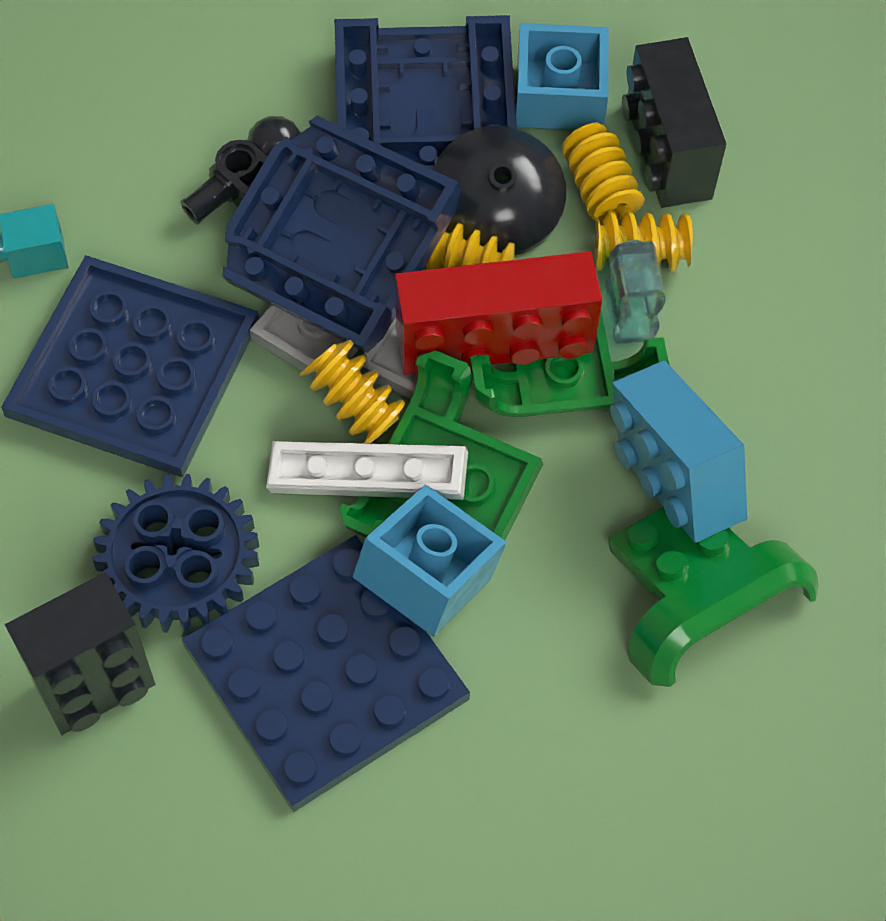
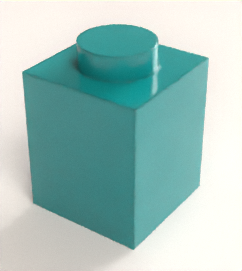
M54 204L0 214V262L8 261L13 279L69 268L62 230Z

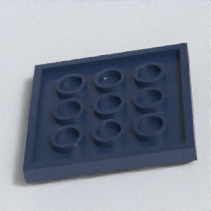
M85 255L1 409L6 418L183 478L251 340L250 329L259 320V313L256 310Z
M356 535L182 638L186 651L293 813L470 700V691L428 633L352 577L363 547L362 542Z

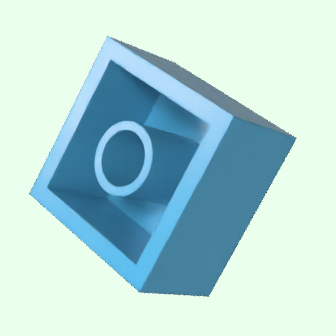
M520 23L516 79L517 127L576 130L584 125L595 122L604 125L608 103L609 27Z
M425 484L365 538L352 577L434 637L491 580L507 542Z

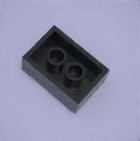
M688 37L636 45L633 64L627 66L628 93L622 96V110L625 120L632 121L635 129L633 133L635 151L638 156H644L646 162L645 177L647 187L650 192H656L661 208L712 200L727 143Z
M106 572L4 624L61 736L71 730L79 732L91 727L100 719L101 714L119 704L120 706H128L139 701L147 694L149 688L156 685L137 627Z

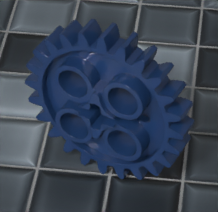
M167 474L164 476L162 488L156 489L153 483L147 479L144 481L145 494L139 496L136 492L128 489L126 494L129 504L126 507L114 502L110 505L116 520H100L102 532L106 536H99L93 539L96 551L101 554L92 557L96 571L101 572L99 575L104 572L107 573L130 616L132 617L139 612V619L143 628L146 629L155 618H158L164 633L168 632L173 620H180L184 632H189L191 618L198 616L200 621L206 625L210 622L209 611L215 609L221 615L228 612L225 601L227 598L238 602L244 600L239 584H254L253 572L249 568L259 566L258 552L254 551V549L260 546L258 534L251 532L255 529L252 515H243L245 511L241 499L229 503L230 494L226 486L213 494L210 478L202 481L197 488L193 487L190 474H186L181 485L174 486L170 475ZM155 522L167 524L157 532L145 531L150 524ZM210 526L217 529L209 536L201 537L195 535L203 527ZM221 554V557L213 558L214 556ZM153 567L159 569L150 578L142 579L136 577L145 568ZM196 572H205L210 575L200 583L186 581L190 575Z

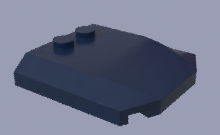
M510 15L466 16L465 26L379 28L378 18L334 19L338 126L434 170L435 164L443 150L457 137L470 130L486 126H506L517 129Z
M316 116L308 121L311 125L309 128L292 140L288 137L284 138L272 148L226 228L225 238L228 244L227 268L223 266L222 276L228 283L344 342L351 340L354 343V347L368 353L384 338L396 317L395 274L423 270L454 216L462 189L458 181L324 118Z

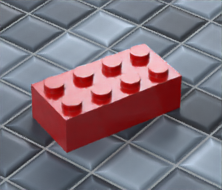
M592 251L395 274L396 331L404 375L418 374V367L416 365L418 357L434 350L468 363L469 367L470 356L489 355L491 365L511 362L522 365L532 363L537 359L552 357L573 359L586 353L594 352L603 300Z

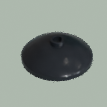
M486 126L470 130L453 140L443 150L435 164L434 171L458 181L462 189L454 216L446 228V233L450 234L455 226L460 223L463 224V239L468 240L475 230H479L481 246H485L491 237L495 236L497 237V252L502 253L511 242L515 244L514 255H518L534 249L544 242L555 230L561 219L566 203V181L562 168L554 154L545 144L522 130L506 126ZM504 174L509 178L510 182L500 184L494 179V176Z

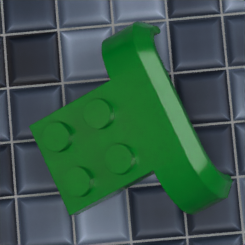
M601 311L593 353H586L573 359L552 357L537 359L529 364L513 363L514 372L501 371L491 365L489 355L470 356V367L475 397L479 404L502 416L526 417L610 408L614 404L612 382L664 360L669 364L664 337L644 340L642 348L633 356L612 362Z
M436 350L421 355L416 361L418 381L414 394L388 444L465 446L468 451L464 499L447 500L500 538L506 540L543 466L542 459L459 424L458 422L464 411L471 385V370L468 363ZM360 496L351 506L342 503L339 511L343 524L348 530L367 537L409 498Z
M664 507L608 538L610 551L659 600L637 623L631 635L628 648L630 662L651 685L672 686L676 682L675 671L677 664L683 654L693 644L782 591L791 587L801 586L803 588V595L810 602L815 601L817 597L818 578L816 571L785 542L769 540L749 547L730 528H727L694 543L681 527L675 528L671 524Z

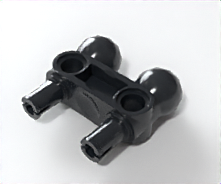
M267 116L254 124L249 131L247 140H234L224 144L217 151L216 163L209 168V179L187 198L180 201L182 209L187 216L198 225L227 201L233 202L238 207L272 148L284 138L288 137L292 140L301 133L295 123L283 116Z

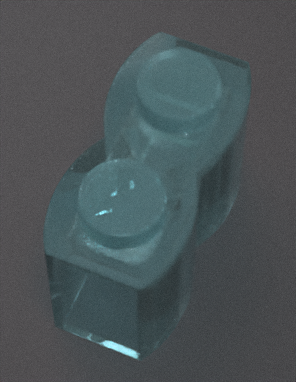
M639 240L626 241L618 244L612 250L609 256L611 274L607 277L604 284L612 335L617 344L644 342L646 339L654 338L660 326L658 313L663 309L666 300L654 243L652 241L642 242Z

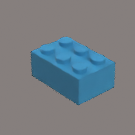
M664 360L612 382L614 404L610 406V413L618 433V441L614 443L616 456L625 469L631 468L639 477L640 484L647 496L650 498L656 497L663 505L671 524L675 528L681 527L692 541L696 543L747 520L744 444Z

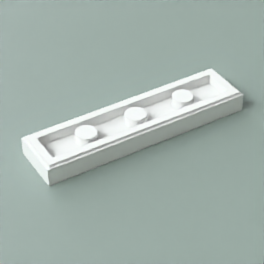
M273 441L266 488L270 493L411 498L426 484L446 499L463 500L468 451L465 446Z

